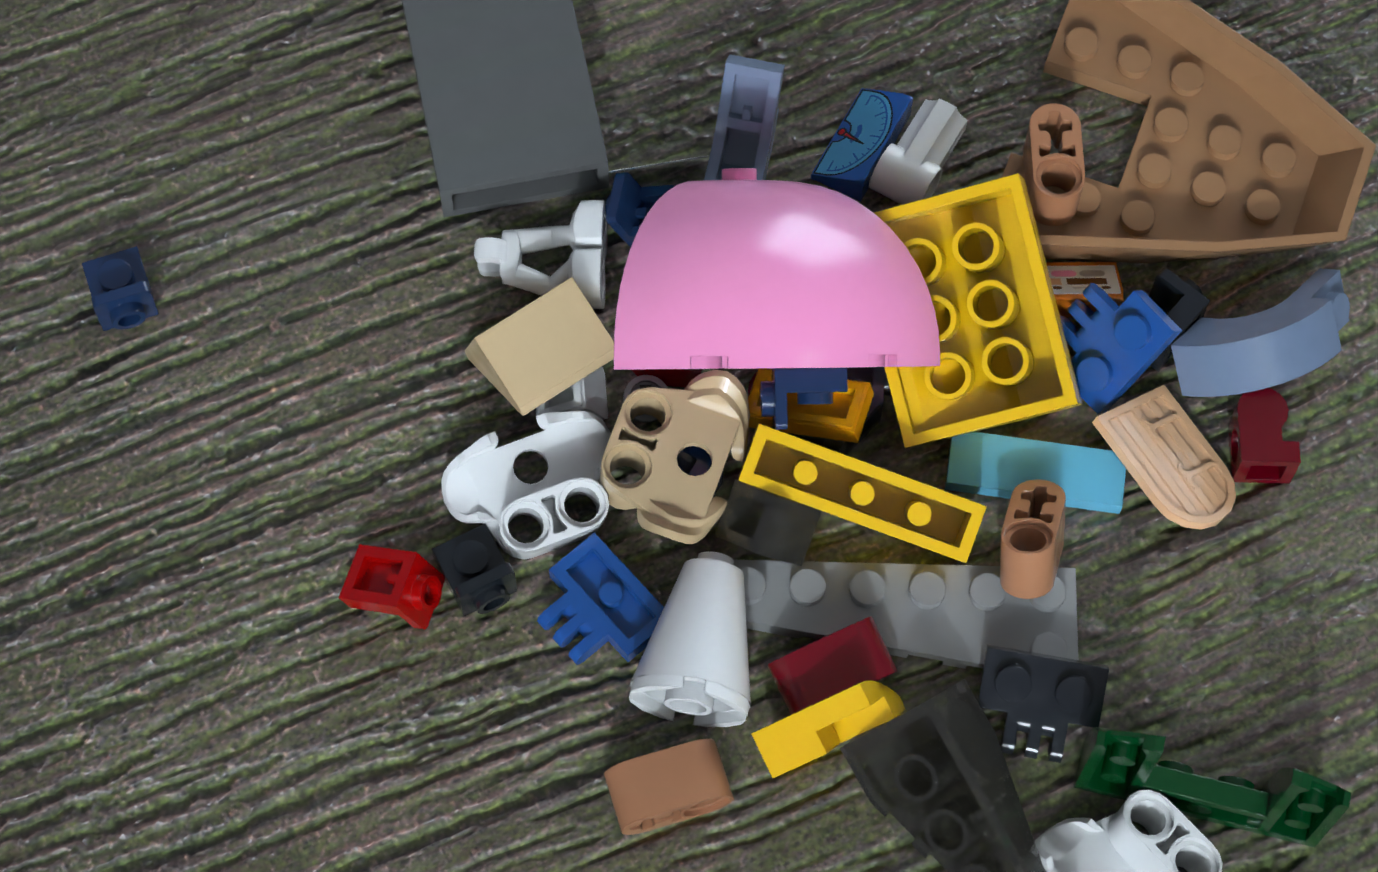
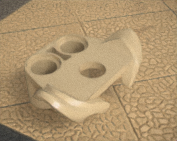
M712 370L696 376L684 390L646 387L637 389L629 394L622 404L602 456L599 484L602 485L608 495L609 505L622 510L637 508L638 523L642 528L652 533L684 544H695L701 541L721 517L728 505V500L713 496L730 450L732 458L743 462L747 452L750 419L749 403L745 388L737 377L728 371ZM646 414L657 418L662 426L653 431H643L637 428L631 420L636 416ZM691 446L706 450L712 461L710 469L703 475L692 476L686 474L678 466L677 456L680 451ZM627 466L637 470L642 478L638 482L628 485L615 480L611 473L618 467Z

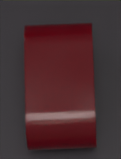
M872 616L853 623L767 664L790 715L863 681H878L898 671Z

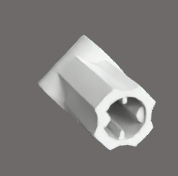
M940 98L935 101L925 99L898 144L891 143L882 154L871 176L869 188L901 205L932 197L943 172L942 167L966 130L968 120L958 112L956 106Z

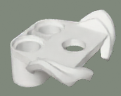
M588 411L542 413L536 416L539 427L544 429V431L498 448L496 446L499 440L495 431L482 436L454 457L443 472L441 480L442 495L447 509L460 522L486 524L499 546L510 556L518 559L534 558L596 533L603 524L609 508L608 495L602 485L599 484L602 456L611 436L605 422L598 415ZM532 451L544 457L547 462L548 471L543 480L538 483L528 484L517 478L514 473L513 464L520 454ZM573 495H585L592 499L596 505L597 514L587 522L574 521L567 515L564 502ZM520 515L531 516L540 524L542 534L534 542H518L509 533L508 524L510 521Z
M1138 790L1131 794L1117 813L1095 822L1092 818L1065 819L1045 831L1032 845L1038 861L1046 872H1179L1177 866L1183 867L1188 872H1222L1223 865L1220 853L1215 846L1166 797L1152 790ZM1132 821L1144 826L1149 835L1138 831L1132 824Z

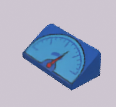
M861 88L813 170L811 179L861 202L869 188L871 176L886 148L891 143H895L911 115L913 97L904 93Z

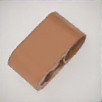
M1050 103L1036 109L1030 118L1023 148L1024 178L1035 220L1047 226H1060L1069 222L1077 211L1085 183L1081 122L1078 115L1065 105ZM1051 140H1053L1054 148L1058 149L1057 153L1050 154ZM1056 186L1063 189L1066 193H1052L1045 187Z
M1039 479L1025 481L1017 485L1011 494L1001 531L1000 584L1008 594L1017 598H1038L1046 595L1054 586L1064 546L1066 495L1063 489L1053 482Z
M714 739L694 740L632 758L610 767L604 773L621 832L625 835L644 833L705 815L729 805L734 800Z

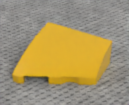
M868 680L751 733L772 778H775L829 753L842 742L895 719L906 708L895 691L880 682Z

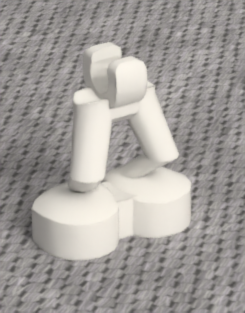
M581 200L572 215L570 225L503 230L501 239L485 237L476 240L474 257L478 262L477 267L481 275L500 276L502 284L511 285L541 296L572 277L592 309H604L606 293L605 257L607 254V221L604 200ZM568 245L573 250L569 259L551 276L522 264V254Z

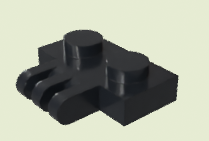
M987 644L977 707L1006 712L1000 753L1013 754L1017 742L1016 734L1017 731L1027 733L1024 757L1037 759L1042 735L1051 737L1048 746V761L1061 763L1068 723L1087 727H1099L1109 667L1103 664Z

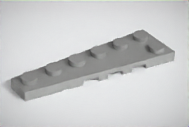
M734 560L733 563L744 574L747 629L794 638L809 637L817 641L872 616L890 655L907 658L908 655L940 660L943 661L942 665L966 669L967 666L983 668L988 644L1079 660L1076 568L1058 567L1054 586L1050 592L1038 598L1022 599L1008 594L1000 584V566Z

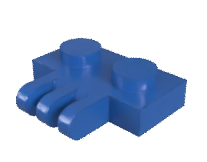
M1090 283L1083 291V295L1097 310L1093 312L1084 302L1076 299L1068 307V311L1082 327L1079 329L1065 316H1060L1066 342L1077 353L1071 359L1080 397L1097 414H1103L1118 401L1183 330L1143 290L1133 291L1119 307L1101 287L1095 283Z
M593 533L549 569L550 578L564 592V595L544 610L538 617L537 622L544 630H549L564 617L568 620L553 635V640L561 648L568 645L580 634L584 637L568 654L576 665L584 662L608 641L627 662H630L647 647L664 607L608 546Z

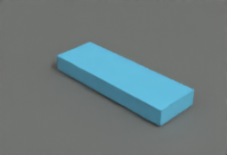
M971 432L951 437L945 490L1010 499L1012 491L1017 485L1029 480H1047L1063 489L1066 495L1065 507L1120 514L1123 507L1126 468L1112 450Z

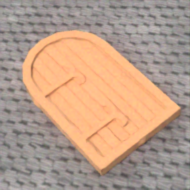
M1165 385L1097 416L1092 422L1151 503L1170 521L1182 527L1202 530L1216 526L1231 512L1236 499L1234 480L1228 468Z

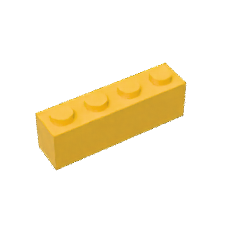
M761 423L757 425L738 477V481L966 563L987 508V506L789 433L775 430Z

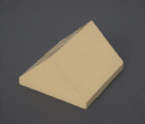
M571 277L476 336L465 349V353L474 366L524 416L613 360L614 341Z

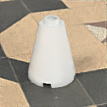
M708 551L698 554V558L687 560L684 563L630 682L629 700L642 711L671 721L674 720L675 711L695 715L693 725L703 727H731L741 725L746 721V716H748V711L751 707L744 574L741 569L733 565L734 560L731 557L722 553Z

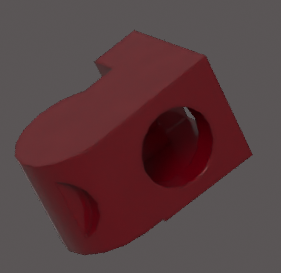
M1271 388L1243 393L1229 420L1230 466L1234 482L1290 484L1301 463L1299 441H1283L1282 429L1288 419L1289 409L1287 402L1280 393Z

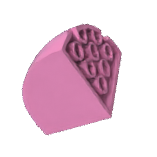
M754 168L722 169V180L687 181L676 185L663 194L647 213L631 245L620 284L616 309L614 370L940 366L939 330L935 309L927 284L917 263L904 243L885 222L859 202L837 191L802 182L757 180V169Z

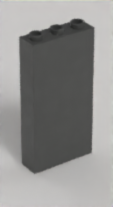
M401 0L444 218L609 188L608 158L572 0Z

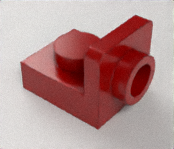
M359 544L338 598L350 608L399 615L413 628L425 630L429 625L434 609L440 602L445 577L417 552Z

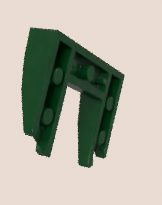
M1093 727L1083 742L1074 788L1125 801L1138 790H1152L1166 797L1183 815L1314 848L1347 811L1352 794L1337 785L1296 768H1281L1262 786V791L1255 790V785L1251 781L1236 776H1220L1215 780L1193 774V768L1186 764L1167 760L1158 762L1164 750L1166 736Z

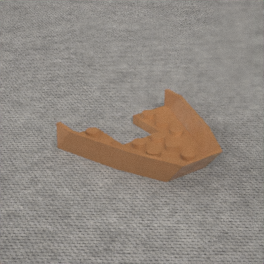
M1190 0L1068 1L1043 72L1147 106V110L1118 188L1085 177L1077 211L1069 222L1060 226H1047L1035 220L1045 259L1163 263L1276 253L1346 240L1376 144L1285 64ZM1011 152L1002 177L1019 173L1024 178L1023 156ZM1056 186L1045 187L1052 193H1066L1063 189Z

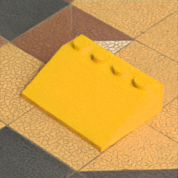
M1019 173L874 212L894 231L917 263L934 305L939 330L940 366L884 367L905 448L1082 405L1026 183Z

